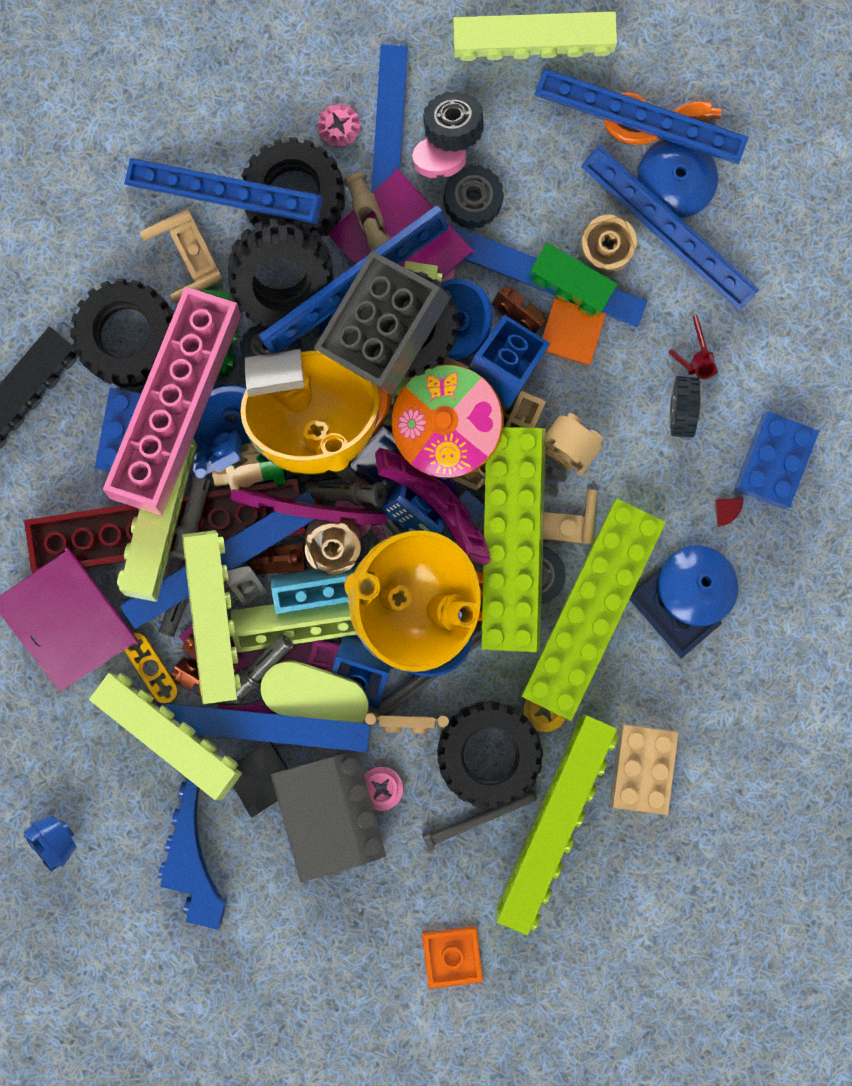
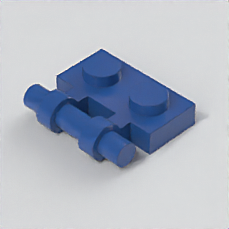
M236 430L229 434L224 432L217 436L210 449L207 450L206 447H199L195 451L193 472L197 478H204L214 470L218 473L241 460L242 438Z

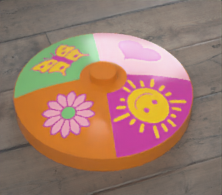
M440 365L433 369L428 368L424 370L425 374L415 375L402 388L395 401L392 411V432L395 443L403 457L416 469L426 474L443 478L467 475L484 465L499 445L504 425L501 402L492 386L479 374L467 368L455 365Z

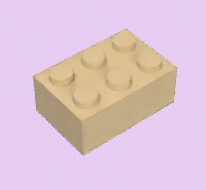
M620 723L610 805L613 808L668 815L678 732Z

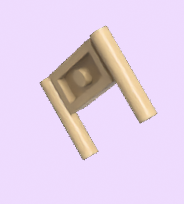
M188 208L139 232L145 242L169 230L194 283L186 286L187 288L201 292V289L205 290L223 281ZM184 288L170 294L175 304L179 302Z
M587 490L585 516L544 512L543 540L593 544L598 491Z
M369 712L365 717V722L369 725L379 720V727H385V732H401V727L412 728V733H429V728H434L435 721L441 727H446L449 723V719L445 714H440L435 718V716L408 715L377 716L375 712Z

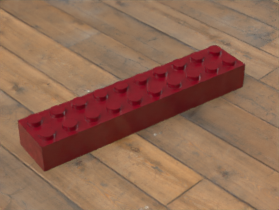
M297 478L286 480L284 485L275 486L274 482L250 487H240L239 489L255 490L287 499H294L301 494L300 483ZM231 489L207 492L197 531L215 530L218 533V537H223L225 541L274 511V508L268 506L256 508L232 501L230 499ZM185 495L183 498L176 528L181 526L189 495ZM126 504L24 520L31 574L64 553L66 547L70 549L84 569L126 562L124 558L125 548L128 543H131L133 537L131 532L132 521L135 516L138 517L140 509ZM306 526L301 527L285 538L306 535ZM176 533L174 534V538H173V542H172V546H171V550H170V551H173V549H174L175 541H176V538H177V534H176Z

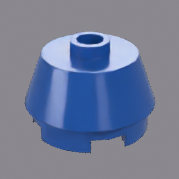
M55 816L30 823L31 827L23 832L33 851L35 850L43 860L42 863L50 872L59 866L63 868L77 848L71 838L74 836V833L66 822L61 824Z

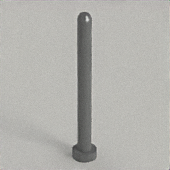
M530 791L526 793L527 795L522 799L518 798L509 806L505 807V805L497 806L496 809H488L429 835L428 831L423 833L422 836L429 852L435 849L434 845L535 802L537 799L535 792Z

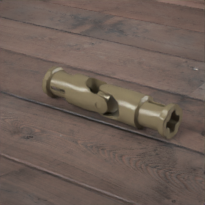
M359 172L349 175L343 182L345 187L349 188L353 198L352 206L362 231L367 236L368 247L371 252L391 238L385 232V222L375 195L370 193L366 182L367 175L365 172ZM371 211H374L377 218H368L366 220V216Z

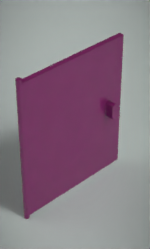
M397 167L394 169L395 172L372 192L375 195L385 222V232L390 238L434 208ZM353 210L332 229L329 236L351 261L357 264L371 252L368 247L367 236L363 233ZM371 211L366 216V220L368 218H377L375 212ZM448 223L449 229L406 261L438 266V273L443 274V279L470 253L473 255L475 252ZM405 261L400 266L405 267Z
M68 547L64 549V553L0 595L1 617L60 692L134 643L136 645L140 643Z

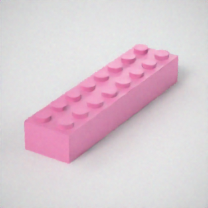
M187 287L184 288L103 487L104 492L110 499L160 516L163 515L241 319L237 303Z

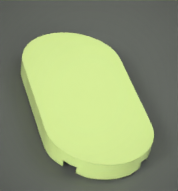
M285 660L276 663L265 673L261 682V695L265 704L272 711L280 715L363 723L368 712L369 701L358 682L295 660Z

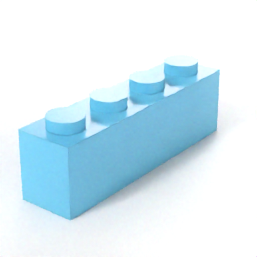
M360 562L355 563L347 572L337 575L326 574L322 570L314 569L271 576V590L276 614L348 602V595L344 585L345 580L350 574L355 572Z

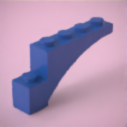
M187 778V782L182 781L178 797L182 798L180 809L176 808L173 814L171 824L176 826L173 836L169 835L167 838L165 851L169 853L167 861L161 863L158 878L162 879L160 887L192 894V897H187L183 913L187 914L186 922L218 930L221 926L227 898H223L218 892L205 864L197 824L200 788Z

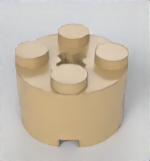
M608 214L595 218L586 227L580 241L579 252L583 263L602 275H613L622 271L635 253L637 245L635 230L630 223L615 215ZM604 241H607L608 245L613 244L611 250L602 246Z
M568 413L567 416H558L546 432L547 450L545 454L563 469L569 471L572 467L578 470L575 475L582 476L602 450L601 443L604 439L596 431H589L582 426V421L576 415Z
M314 519L308 523L305 537V555L310 565L316 570H322L330 575L342 574L350 570L355 565L361 551L360 530L355 521L340 519L339 522Z

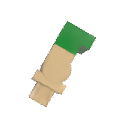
M252 443L241 445V460L218 473L215 470L212 471L215 487L229 484L231 491L232 489H240V487H250L255 482L274 479L275 486L286 484V470L269 461Z

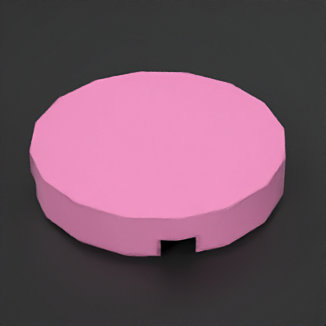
M427 138L414 148L412 158L416 171L423 176L437 178V175L444 174V177H449L459 172L466 164L467 154L466 149L456 152L443 151L441 148L434 147V144L430 143Z

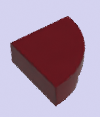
M743 497L715 500L717 527L727 525L738 517L743 507Z

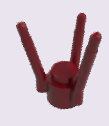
M694 314L692 318L701 351L693 356L691 364L672 349L669 350V354L687 369L689 375L696 374L700 379H709L717 374L718 370L713 352H709L698 316Z

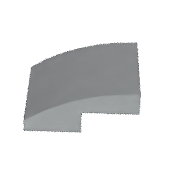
M296 349L246 357L245 379L248 397L305 388L301 350Z
M249 566L227 571L228 581L223 583L224 591L230 593L231 607L241 601L244 607L247 608L267 593V590Z

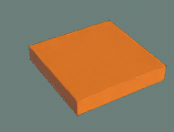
M554 298L542 336L544 340L551 343L545 353L590 366L606 313L601 312L599 317L596 315L591 317L578 309L579 305L570 302L566 303Z
M476 926L422 932L429 989L483 982Z

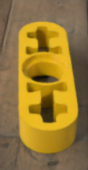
M133 633L138 640L143 641V644L140 646L143 653H147L149 650L151 655L142 658L138 663L136 658L141 657L140 653L128 647L124 650L158 702L169 703L174 701L179 693L177 683L174 682L173 677H171L170 672L148 638L142 633ZM148 660L156 661L159 666V670L154 676H149L144 671V664ZM164 673L166 678L161 679L165 686H172L170 691L171 697L168 698L166 695L160 696L161 686L158 682L153 686L151 680L158 679Z

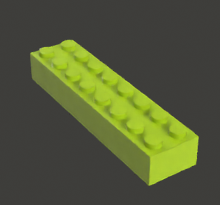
M503 427L499 445L491 458L486 462L484 540L487 544L491 561L487 565H483L481 650L537 652L541 648L545 428Z
M617 498L612 501L519 697L572 721L663 530L665 521Z
M581 713L494 914L497 923L528 936L530 929L535 931L541 918V915L538 914L541 904H547L552 892L550 883L553 878L557 879L563 867V863H561L563 853H569L573 845L574 838L572 837V832L575 826L578 828L581 826L585 817V812L583 811L585 802H591L597 788L594 786L597 775L602 776L606 769L608 761L605 760L608 749L613 751L618 741L619 735L615 734L617 731L615 727Z

